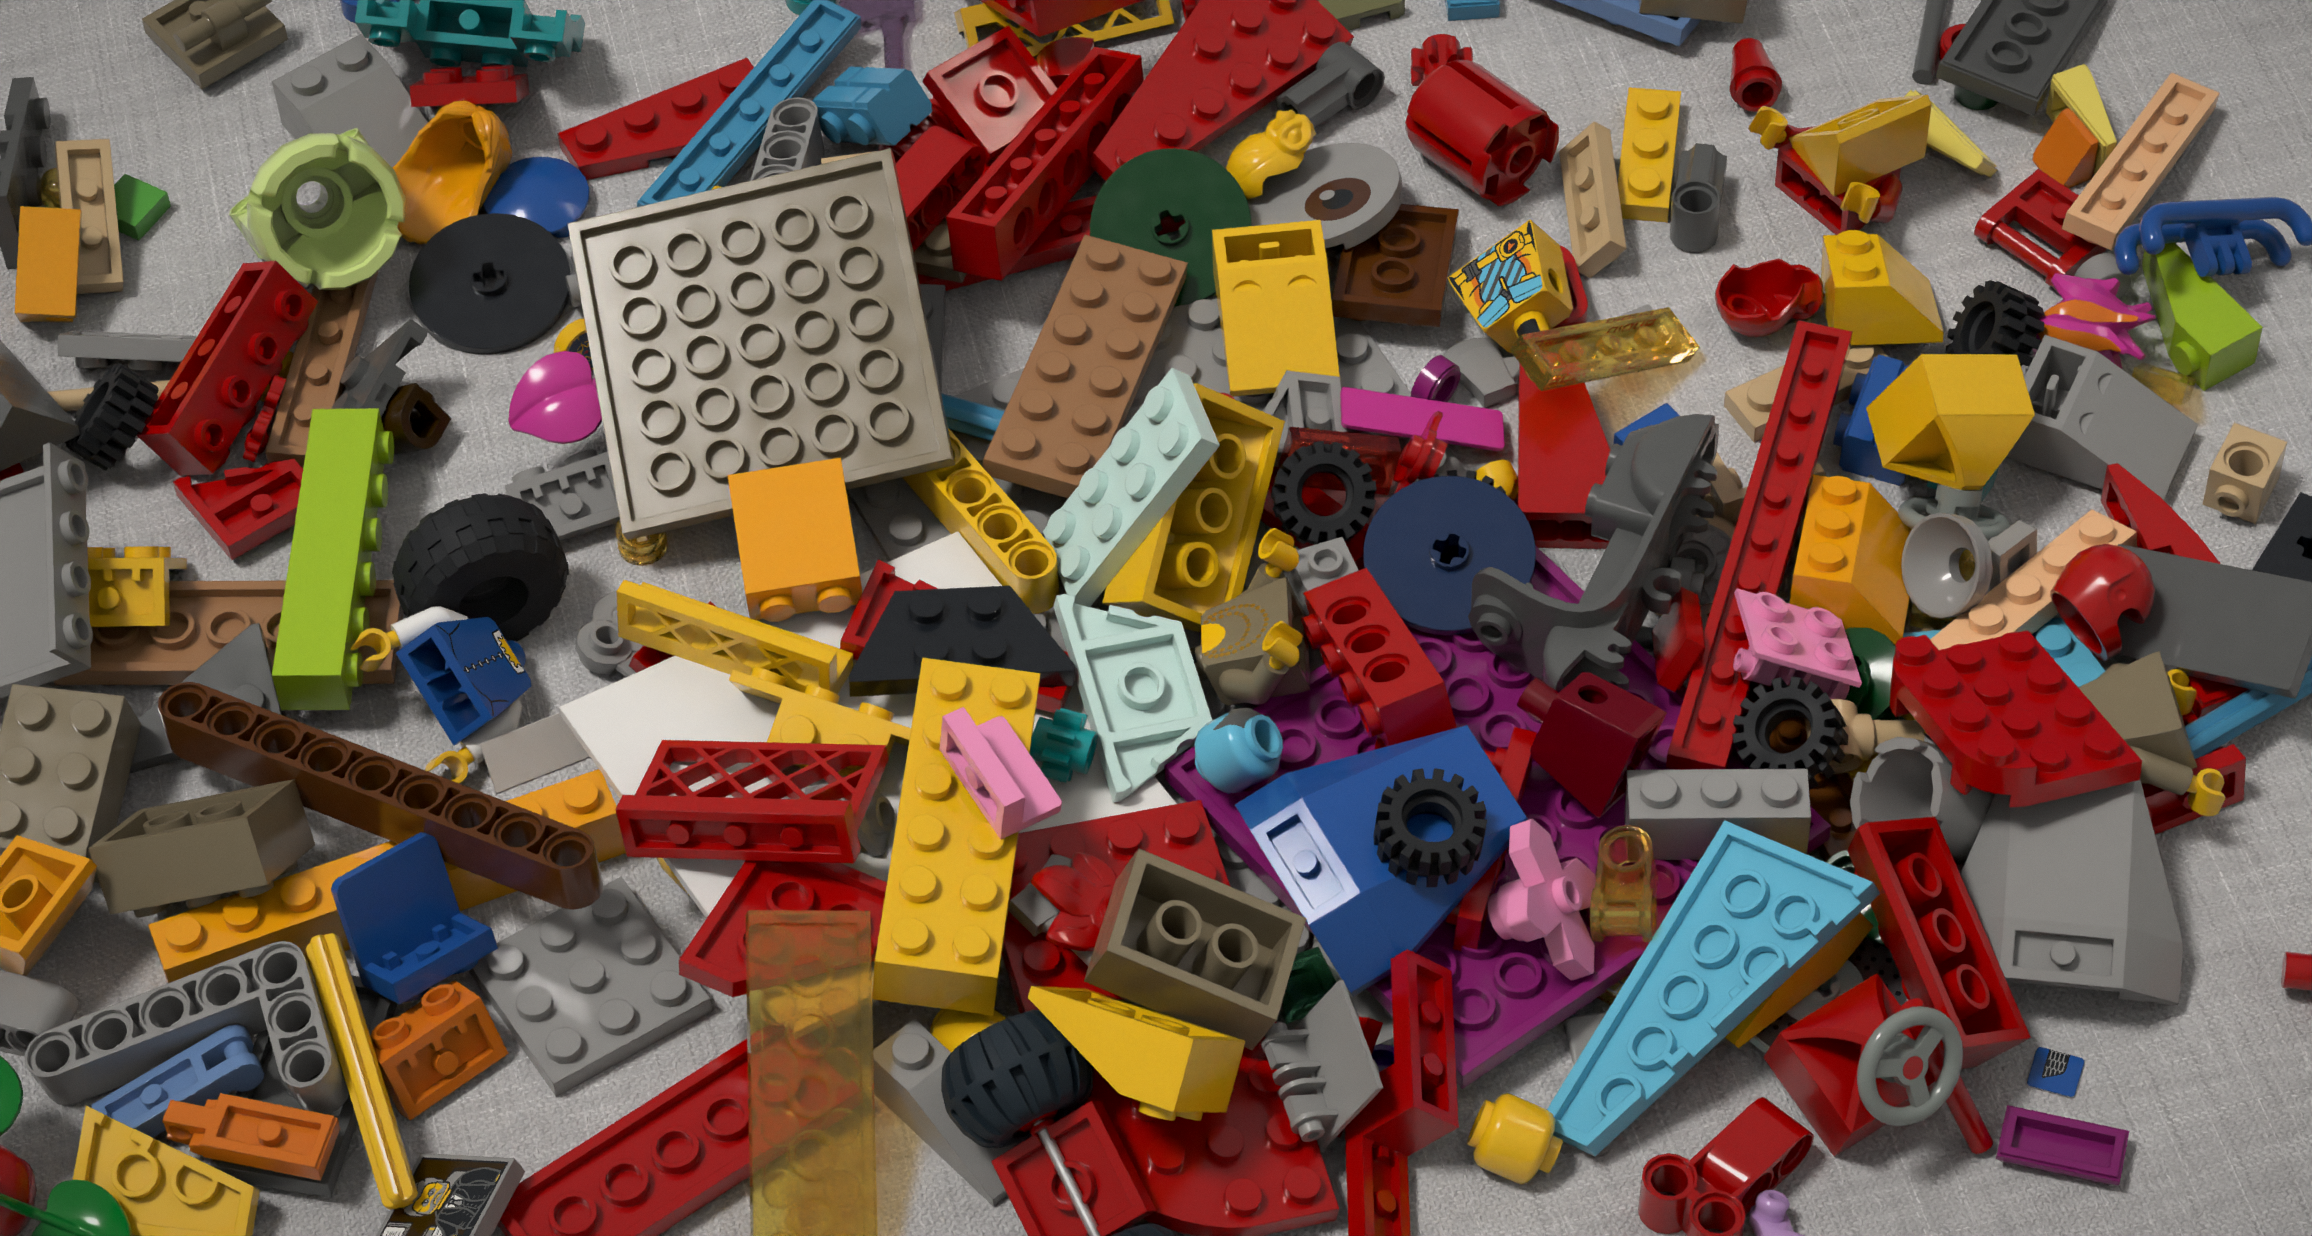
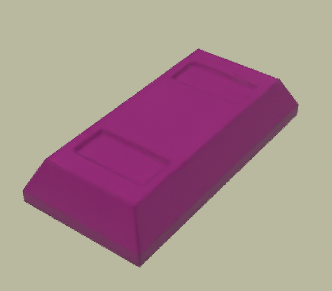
M2007 1105L1996 1159L2003 1163L2097 1183L2119 1185L2130 1131Z

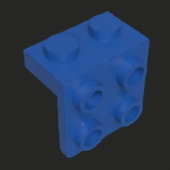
M425 832L412 836L345 873L332 884V895L362 985L398 1004L411 1002L423 997L430 990L431 986L452 974L463 973L474 968L478 964L479 959L498 949L491 927L460 913L438 842L434 836Z

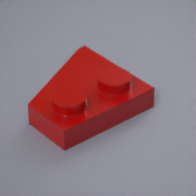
M295 459L270 462L259 468L240 467L224 470L225 479L192 484L191 477L186 476L173 481L177 497L228 557L234 560L295 525L303 468Z

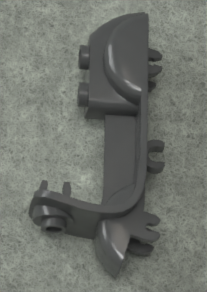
M1704 414L1677 416L1659 424L1630 432L1623 445H1613L1606 463V478L1602 485L1595 483L1592 486L1585 507V515L1592 518L1591 535L1610 542L1578 604L1564 602L1533 589V584H1523L1499 569L1493 567L1481 569L1472 581L1471 611L1468 615L1471 627L1480 641L1499 657L1519 669L1540 678L1558 692L1582 672H1590L1624 690H1628L1629 679L1617 670L1624 667V658L1631 652V646L1649 610L1658 614H1669L1671 610V595L1659 592V589H1667L1677 593L1681 589L1682 574L1670 568L1673 556L1677 555L1687 532L1701 533L1707 531L1709 521L1704 518L1713 519L1714 507L1704 498L1706 494L1711 492L1710 481H1716L1717 470L1713 463L1718 448L1719 424L1715 423V416Z

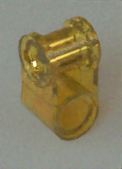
M1631 825L1617 826L1609 830L1601 838L1598 847L1595 888L1592 890L1590 903L1592 941L1602 942L1606 936H1641L1644 942H1650L1657 931V888L1659 881L1652 840L1647 832L1639 827ZM1635 862L1633 865L1621 866L1625 863Z

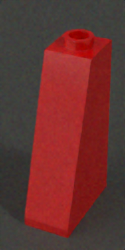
M1550 356L1520 357L1517 506L1527 518L1532 529L1535 545L1538 548L1606 549L1610 541L1591 535L1592 518L1585 515V507L1592 486L1595 483L1602 485L1606 478L1605 468L1611 450L1576 359L1554 358Z

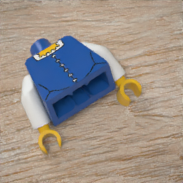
M435 606L391 624L392 631L385 633L377 628L364 630L351 647V651L367 645L374 648L377 655L367 658L360 666V669L366 672L375 671L381 666L391 649L399 646L400 650L396 652L398 658L453 745L461 744L462 748L458 752L446 751L430 760L426 765L425 771L429 772L442 763L449 767L451 781L461 783L467 777L468 765L474 762L476 765H479L485 760L480 743L518 729L523 708L519 697L531 687V679L523 668L526 662L525 652L519 643L513 640H506L495 621L489 617L468 619L463 614L441 606Z

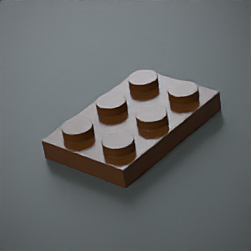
M1401 204L1394 217L1375 235L1350 249L1345 250L1343 246L1332 297L1333 317L1351 318L1357 321L1371 320L1402 323L1410 326L1440 327L1448 285L1447 277L1450 274L1458 229L1459 209Z

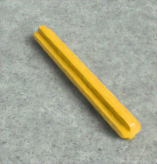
M334 933L319 934L311 938L310 943L306 947V952L381 1201L389 1210L405 1208L413 1204L418 1191L342 942L339 936Z

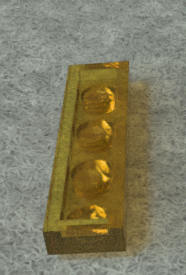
M1666 307L1520 335L1510 351L1522 365L1528 378L1537 385L1540 391L1689 362L1700 346L1673 311Z

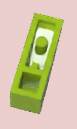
M2176 243L2165 244L2162 252L2156 255L2149 254L2144 249L2141 266L2168 357L2172 360L2176 369L2181 374L2189 376L2205 391L2253 365L2256 362L2263 327L2210 276H2199L2191 257Z

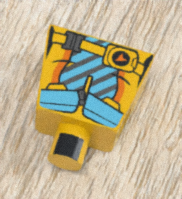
M1531 219L1447 277L1449 283L1480 328L1509 353H1517L1521 349L1528 357H1539L1548 353L1554 346V339L1549 340L1552 334L1546 341L1538 342V340H1543L1540 339L1542 336H1548L1543 334L1551 332L1550 329L1568 318L1573 310L1560 245ZM1541 334L1535 343L1526 345L1531 336ZM1533 337L1530 342L1534 341L1537 337Z

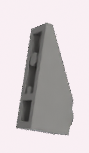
M913 1019L868 1053L873 1093L994 1207L1007 1196V1192L991 1161L1022 1142L1003 1148H985L979 1146L959 1130L946 1111L941 1092L942 1067L951 1052L916 1019Z

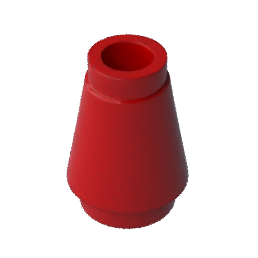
M1754 38L1742 39L1734 45L1732 50L1730 95L1743 109L1758 112L1761 107H1771L1777 101L1782 89V80L1762 43Z

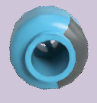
M1250 708L1234 709L1208 722L1198 731L1194 744L1195 765L1201 777L1216 789L1227 794L1242 792L1269 779L1278 770L1283 749L1282 736L1276 724L1269 717Z

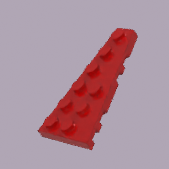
M1200 0L1095 149L1090 165L1107 181L1124 163L1146 152L1171 148L1198 152L1314 72L1319 58L1331 45L1337 42H1345L1351 46L1354 36L1318 0Z

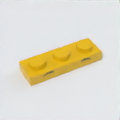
M1628 88L1618 175L1622 219L1668 223L1681 91Z

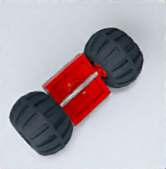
M1040 1010L1026 1011L997 1022L968 1038L967 1041L961 1043L950 1053L942 1067L941 1092L946 1111L959 1130L979 1146L985 1148H1003L1022 1142L991 1162L1028 1236H1176L1158 1224H1142L1129 1228L1157 1210L1102 1102L1090 1101L1085 1104L1091 1096L1093 1089V1066Z

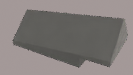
M0 340V471L43 452L44 444L52 443L57 446L81 434L77 424Z

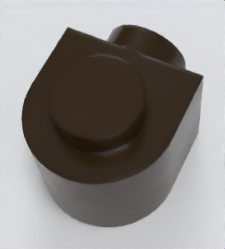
M417 383L399 386L389 399L386 409L381 416L384 431H392L394 455L432 448L439 442L451 420L450 416L436 403L433 395Z

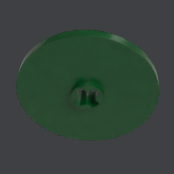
M1176 148L1159 149L1132 158L1120 166L1107 179L1093 205L1090 219V236L1187 262L1186 280L1173 307L1175 308L1180 305L1191 304L1197 300L1207 299L1216 294L1213 275L1212 230L1252 226V221L1243 190L1231 173L1222 165L1198 152ZM1168 216L1175 223L1182 220L1185 222V224L1179 227L1181 237L1173 241L1167 234L1159 237L1156 234L1163 229L1161 220Z

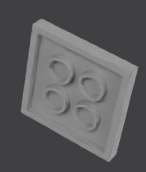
M622 877L604 885L602 894L592 905L574 910L561 908L497 943L498 949L479 959L478 964L469 970L473 979L556 1097L712 1012L710 997L702 986L693 980L679 975L680 956Z

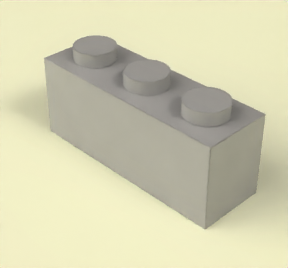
M1627 770L1624 807L1627 860H1700L1724 820L1807 854L1811 823L1808 770Z

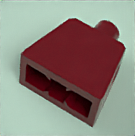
M1582 672L1560 692L1537 677L1526 687L1517 703V707L1542 724L1530 748L1532 759L1598 818L1602 817L1625 795L1627 770L1640 769L1667 714L1661 708L1590 672Z

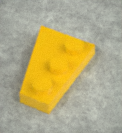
M86 1106L73 1180L89 1181L101 1186L112 1194L128 1217L132 1236L253 1235L260 1193L259 1189Z

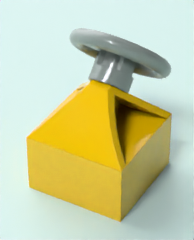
M1921 354L1866 407L1883 468L1938 483L1935 497H1916L1904 501L1899 506L1898 516L1906 526L1912 529L1920 520L1926 517L1921 514L1950 513L1961 515L1972 520L1981 529L1987 541H1989L1992 537L1998 536L2009 528L2011 524L2000 512L1981 505L1983 486L2008 455L2035 416L2018 355Z

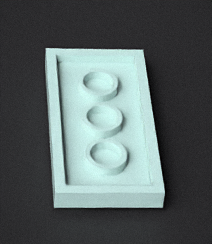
M1171 368L1158 386L1153 387L1149 391L1143 405L1128 424L1115 434L1109 448L1094 467L1085 472L1079 486L1064 505L1051 515L1047 526L1043 530L1045 539L1051 544L1057 554L1058 573L1066 594L1075 596V604L1091 607L1220 446L1192 379L1186 373Z

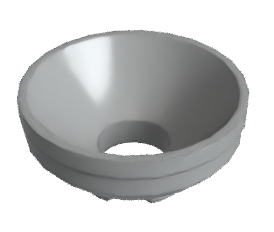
M1936 513L1920 520L1909 533L1902 552V578L1907 594L1922 612L1931 617H1955L1968 613L1973 607L1977 606L1985 596L1993 574L1992 553L1981 529L1972 520L1950 513ZM1966 549L1972 553L1975 560V571L1969 581H1965L1959 571V559L1962 552Z

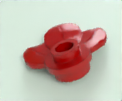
M1434 412L1422 435L1414 434L1399 455L1391 473V479L1398 482L1395 493L1414 483L1416 479L1423 480L1434 477L1448 443L1436 438L1437 429L1443 417L1442 412Z
M1076 852L1071 860V867L1067 865H1052L1043 868L1033 875L1030 880L1031 884L1060 910V913L1047 931V941L1057 946L1077 951L1094 950L1117 879L1115 872L1101 859L1089 854Z

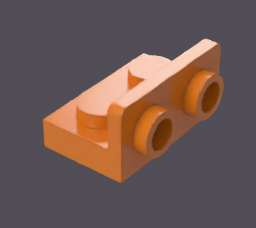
M451 981L448 984L438 985L430 989L423 995L421 1002L400 1016L389 1018L379 1023L370 1035L385 1086L399 1113L410 1121L509 1054L481 997L457 981Z

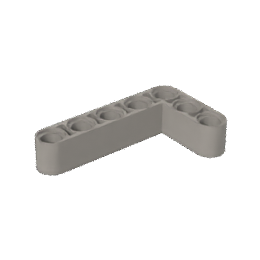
M286 941L268 944L49 1029L36 1036L30 1042L25 1052V1065L48 1097L57 1104L72 1105L126 1085L223 1027L238 1024L247 1028L250 1036L268 1030L279 1074L303 1110L331 1114L346 1102L349 1095L310 963L297 945ZM303 1025H305L304 1028H302V1029H300L299 1031H297L298 1028H300V1027H302ZM320 1074L317 1078L309 1081L315 1075Z

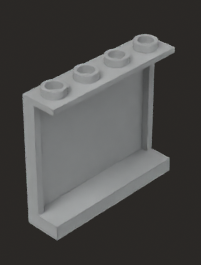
M52 443L43 445V466L0 481V699L10 695L12 684L39 686L91 668L90 644L93 640V632L89 616L91 578L88 572L87 540L90 532L86 520L85 492L88 478L85 471V463Z

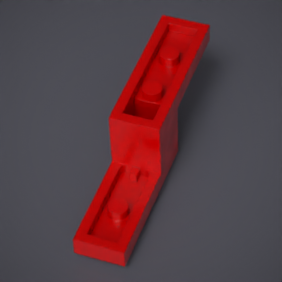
M1408 949L1391 958L1394 1064L1379 1072L1383 1089L1345 1127L1348 1236H1411L1408 1156L1459 1128L1452 970Z

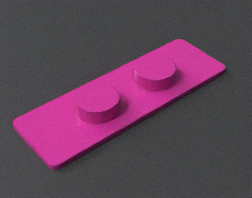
M1350 387L1341 388V425L1344 428L1412 438L1414 434L1421 436L1434 412L1440 411L1443 413V417L1437 429V439L1448 444L1493 451H1503L1504 449L1503 414L1499 410Z

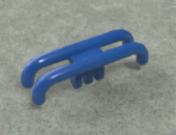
M2279 197L2163 202L2151 206L2142 216L2140 223L2124 228L2116 238L2114 254L2120 272L2125 275H2132L2140 267L2136 251L2138 245H2142L2147 253L2156 255L2162 252L2167 243L2186 242L2195 270L2199 276L2207 277L2215 274L2224 276L2232 273L2236 275L2247 274L2252 268V260L2244 239H2254L2266 249L2270 260L2277 266L2287 265L2292 258L2290 247L2284 236L2273 225L2262 219H2280L2292 229L2299 244L2303 246L2312 245V220L2300 205L2289 199Z

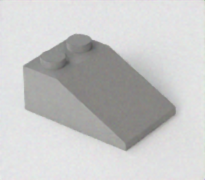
M362 34L272 81L281 123L294 139L310 133L342 134L357 128L368 144L391 167L397 164L417 136L418 131L428 123L418 107H411V97L390 64Z

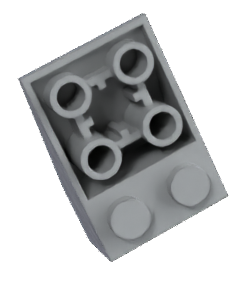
M2044 335L2024 377L2035 416L2006 458L2103 489L2107 465L2118 463L2165 501L2198 424L2099 352Z

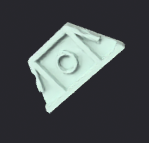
M1067 594L1056 595L1053 607L1068 656L1074 663L1075 679L1086 715H1088L1087 719L1090 728L1098 732L1096 748L1113 803L1121 802L1164 769V765L1194 746L1198 731L1208 722L1212 721L1207 701L1181 621L1155 615L1143 617L1136 614L1133 610L1113 605L1109 606L1108 611L1075 604V596Z

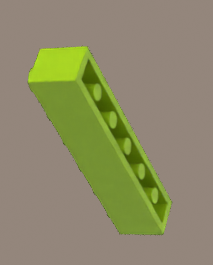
M379 408L312 409L272 670V679L281 710H350L353 687H361L363 671L360 669L363 663L362 655L360 652L358 653V649L351 651V647L361 632L370 628L369 611L364 605L366 596H374L376 588L375 565L371 562L372 552H379L382 545V526L380 518H377L378 508H386L388 502V481L386 474H383L384 464H392L394 459L392 431H384Z

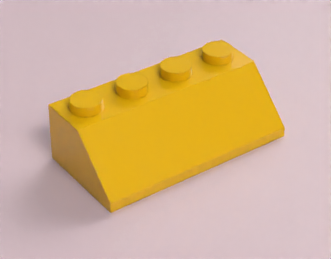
M1194 383L1220 446L1107 585L1102 603L1108 606L1113 605L1133 610L1136 614L1143 617L1155 615L1181 621L1183 629L1201 632V616L1206 610L1232 600L1243 592L1285 421L1198 383Z

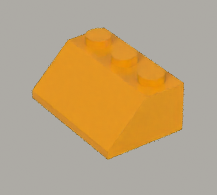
M1813 475L1793 573L1789 604L1806 609L1813 607L1826 609L1842 619L1844 629L1849 627L1871 628L1886 635L1896 645V642L1903 638L1910 599L1902 578L1901 562L1903 548L1912 529L1900 520L1898 512L1871 483L1854 481L1844 476L1827 477Z

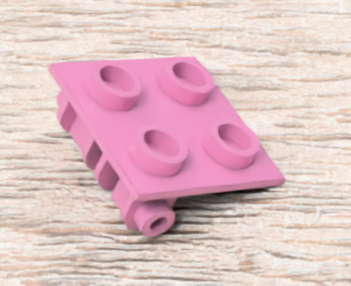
M1736 588L1734 594L1750 645L1748 650L1740 648L1734 658L1733 668L1735 671L1741 672L1743 679L1770 686L1772 679L1781 677L1788 686L1789 684L1790 686L1791 676L1800 677L1807 686L1810 681L1817 684L1823 693H1827L1830 699L1845 700L1850 685L1860 688L1862 681L1842 619L1823 608L1813 607L1806 609L1786 603L1772 593L1759 592L1755 594Z

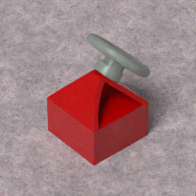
M1877 973L1781 1031L1763 1057L1834 1157L1886 1124L1894 1126L1911 1125L1935 1113L1951 1095L1962 1068V1041L1959 1031L1952 1020L1941 1011L1930 1007L1917 1006L1900 1011L1901 1005ZM1925 1025L1916 1040H1914L1909 1027ZM1940 1040H1942L1944 1061L1941 1073L1935 1082L1928 1068V1058Z

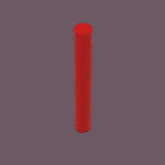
M1914 998L1902 1004L1900 1011L1910 1007H1925L1921 999ZM1925 1025L1909 1027L1914 1040H1916ZM1940 1040L1928 1058V1068L1935 1082L1941 1073L1944 1061L1942 1040ZM1959 1076L1957 1084L1946 1100V1103L1970 1151L1974 1154H1980L1992 1147L1993 1139L1961 1076Z

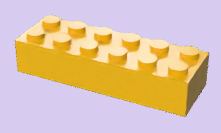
M922 658L876 950L872 990L873 1000L987 1015L994 1014L1019 831L1000 840L939 750L942 716L964 707L977 726L998 716H1003L1030 754L1040 673Z

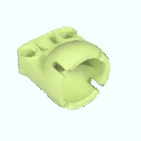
M354 128L342 134L310 133L281 145L259 167L248 196L239 201L229 211V216L258 258L265 261H277L303 287H308L310 283L314 284L319 290H344L372 278L394 256L402 237V233L398 230V223L405 222L406 198L395 170L368 144L360 130ZM309 181L318 182L321 187L318 199L310 205L298 204L296 201L298 189Z

